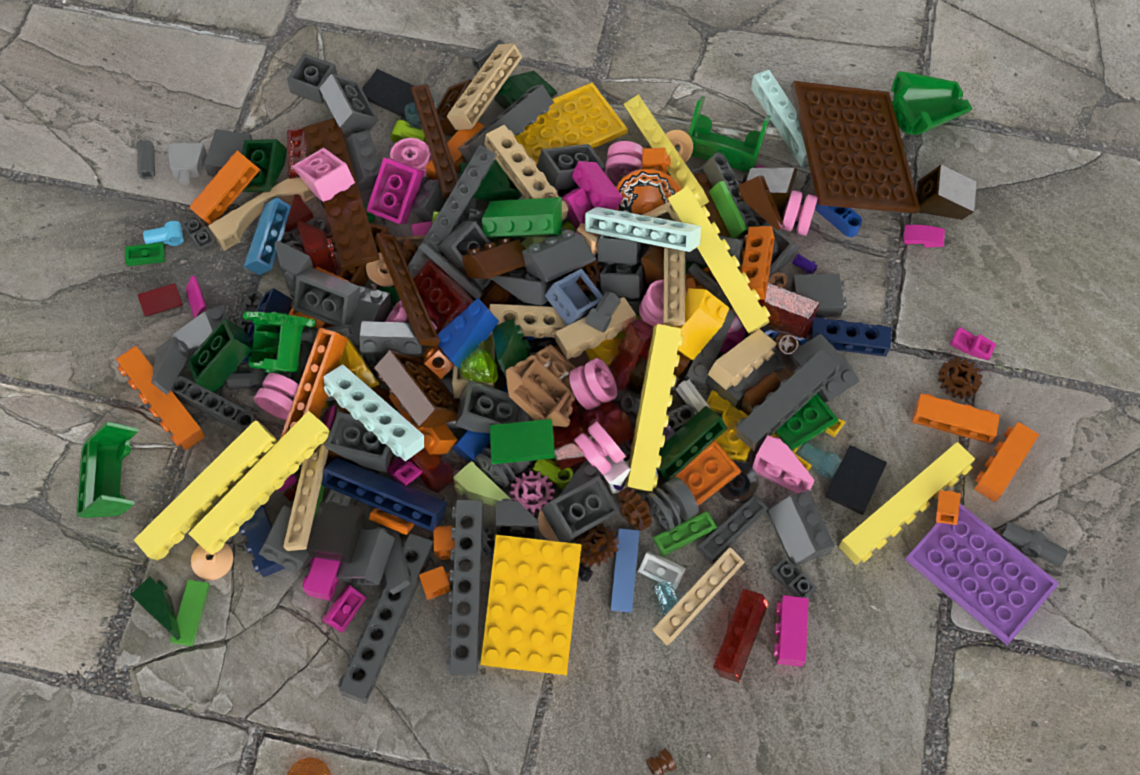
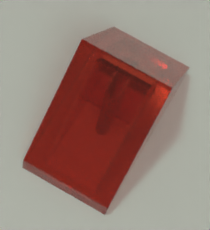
M298 194L294 196L286 222L288 232L314 218L311 210Z

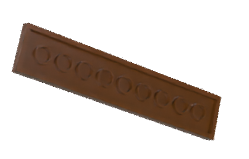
M335 118L303 127L310 155L325 148L346 163L355 182L347 190L340 191L332 199L323 202L342 270L345 271L380 260L342 129L336 124Z

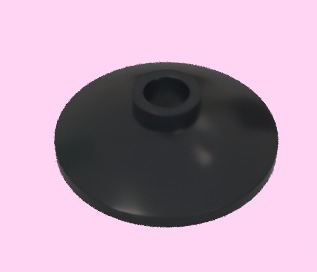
M734 462L741 470V473L719 489V492L729 501L742 502L752 497L756 492L758 478L751 466L742 462ZM737 481L742 482L740 487L735 486Z

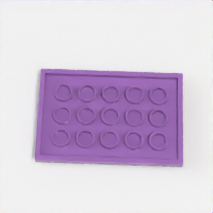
M962 504L959 507L957 525L937 523L905 559V561L1006 645L1014 639L1059 585L1056 580Z

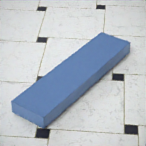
M619 528L618 540L620 544L617 545L619 550L616 552L611 611L632 613L639 530Z

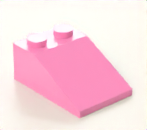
M325 148L292 166L315 196L323 202L332 199L335 194L347 190L355 183L346 163Z
M767 435L752 466L754 471L795 494L806 490L810 491L815 481L781 439Z

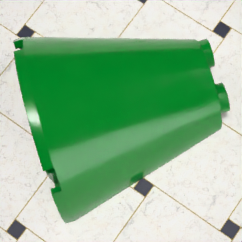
M898 71L891 90V92H894V101L891 102L897 124L907 134L919 135L969 113L973 109L967 99H962L963 91L958 82Z

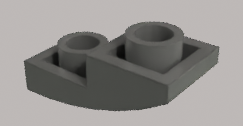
M197 214L181 222V226L199 251L216 243L215 238Z
M784 557L770 570V573L794 597L807 598L817 588L804 572L800 573L787 557Z

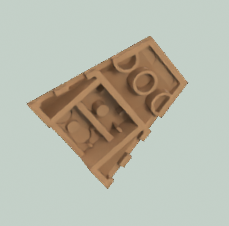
M549 345L538 351L535 355L529 356L526 360L520 361L515 366H511L506 370L509 397L534 420L552 419L553 426L567 427L570 424L569 415L573 409L571 404L575 399L569 376L570 372L576 367L552 345Z

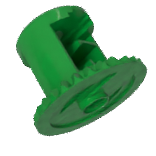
M243 311L242 317L245 320L253 321L255 324L252 356L249 357L248 366L250 368L264 369V372L267 373L299 372L300 363L298 361L302 330L304 327L313 328L316 325V320L278 312ZM276 327L280 328V333H276ZM273 354H277V360L273 359Z

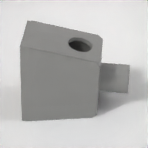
M168 144L170 169L174 177L179 178V183L188 185L191 178L200 177L207 156L204 144Z

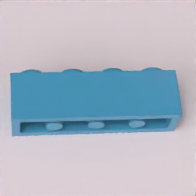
M277 197L264 205L244 264L245 268L259 276L272 270L277 254L275 242H281L292 206Z

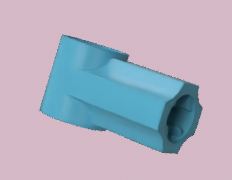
M169 221L165 223L164 227L143 232L145 244L163 242L170 246H178L184 241L182 226L178 221Z

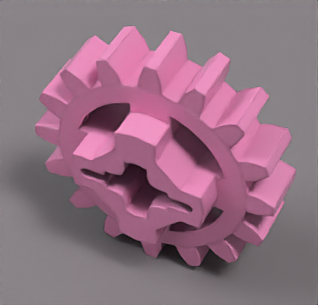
M530 471L529 476L522 473V479L516 477V484H511V490L513 491L510 492V497L514 501H518L534 516L535 511L540 513L541 508L553 500L554 489H551L553 483H547V476L541 478V472H538L536 476L533 475L532 471ZM543 489H545V491H546V496H545V498L543 497V494H542ZM519 490H521V493H523V494L521 495V497H522L521 499L519 498V495H518Z

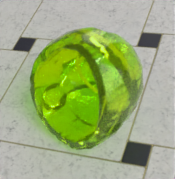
M475 349L461 363L460 373L466 380H474L479 383H494L498 379L497 366L490 354L484 349Z

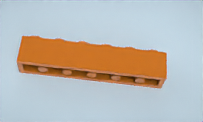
M319 328L280 439L308 411L320 419L328 397L324 391V376L338 368L348 340L346 337L337 332Z
M137 346L116 358L120 365L117 369L121 375L129 377L130 380L127 382L134 391L136 389L139 390L140 394L138 396L144 404H150L151 408H149V411L155 419L160 417L162 420L160 425L166 433L170 431L173 434L170 438L177 447L181 445L186 451L206 437L174 393L170 390L165 395L151 382L153 367Z

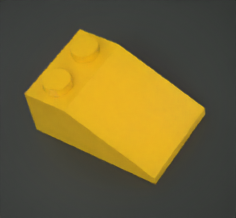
M688 288L685 295V325L673 326L680 328V335H683V342L681 347H678V351L691 360L695 359L722 327L729 310L728 306L706 289Z

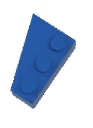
M477 298L437 334L440 340L438 345L451 362L464 373L467 369L465 365L471 356H476L478 353L476 349L482 340L484 342L487 340L499 320Z

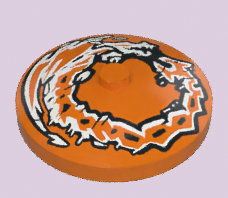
M652 168L635 170L624 176L615 186L623 196L617 211L643 215L669 202L668 198L681 191V188L673 177L661 170Z

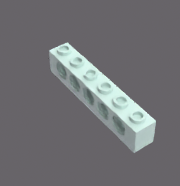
M770 70L753 75L751 90L767 115L771 116L772 123L801 168L809 165L797 111Z
M596 207L585 213L586 232L688 252L700 245L701 226L601 207Z
M343 364L324 376V391L326 394L334 397L342 408H346L354 419L362 422L369 432L372 431L382 444L389 446L396 456H400L406 461L424 448V435Z

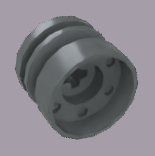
M484 448L482 454L480 453L475 457V461L481 471L501 488H506L509 485V481L515 479L513 472L519 474L530 464V461L492 464L491 449Z
M673 477L663 483V490L655 488L653 493L649 492L645 495V502H647L652 517L666 532L673 530L674 526H679L681 519L684 521L688 520L699 512L698 504L692 492L678 477Z

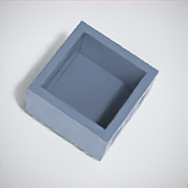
M580 269L554 283L545 297L568 326L588 316L591 309L596 308L603 295L585 272ZM579 277L587 284L597 297V300L591 303L576 283Z

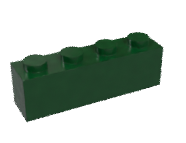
M705 406L664 443L663 448L660 447L661 464L659 468H656L657 474L668 481L682 471L728 429L721 416L708 406Z

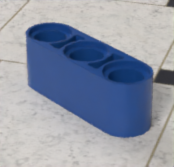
M816 202L815 210L844 235L854 237L858 234L862 218L853 209L822 206Z

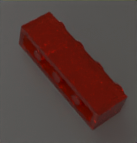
M746 589L742 590L713 666L719 677L740 682L769 605L763 594Z

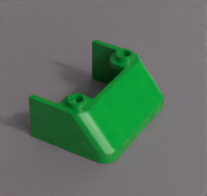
M701 96L697 101L688 133L693 142L691 156L709 160L715 153H721L725 156L731 168L750 171V168H754L771 116L767 115L761 132L757 130L750 131L746 136L745 142L711 132L712 120L708 116L701 114L705 101V96Z
M106 422L84 442L81 450L76 510L78 517L120 516L134 506L135 501L126 500L124 495H120L122 460L130 454L132 449L130 439L139 432V428Z

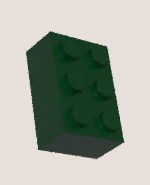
M224 318L188 359L187 363L195 383L215 393L219 387L223 386L230 374L237 370L238 365L250 355L253 349L244 330Z

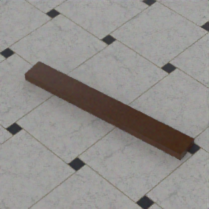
M428 84L410 87L412 98L443 197L448 198L459 181Z
M377 233L375 240L419 345L438 346L440 340L395 236Z

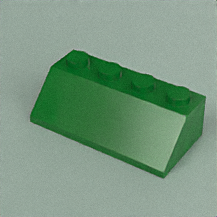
M562 197L490 201L482 217V231L488 239H501L504 237H510V239L554 237L561 235Z

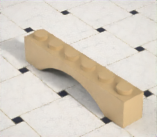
M294 173L291 177L279 182L270 192H262L256 198L230 211L219 220H215L208 227L217 243L225 251L241 241L244 232L262 214L264 205L277 197L287 204L305 203L315 197V195L300 176Z

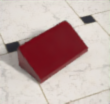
M175 283L138 294L145 317L183 306Z

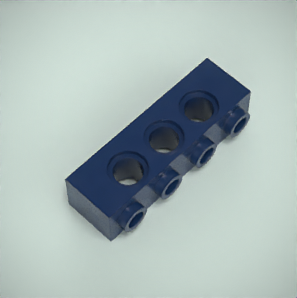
M814 317L810 326L809 340L822 334L838 351L886 357L891 348V327H885L884 325H869L863 322L854 323L842 319L831 320L825 317Z

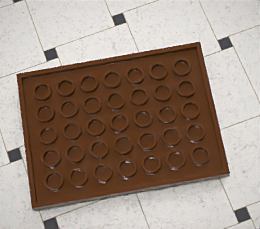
M793 81L791 84L814 189L816 197H818V205L917 214L920 206L889 92Z

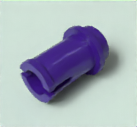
M797 254L792 262L793 265L806 271V274H814L818 267L815 261L811 262L800 254Z

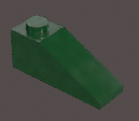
M149 576L130 595L178 641L181 636L172 599L166 592L168 587L160 579L155 581Z

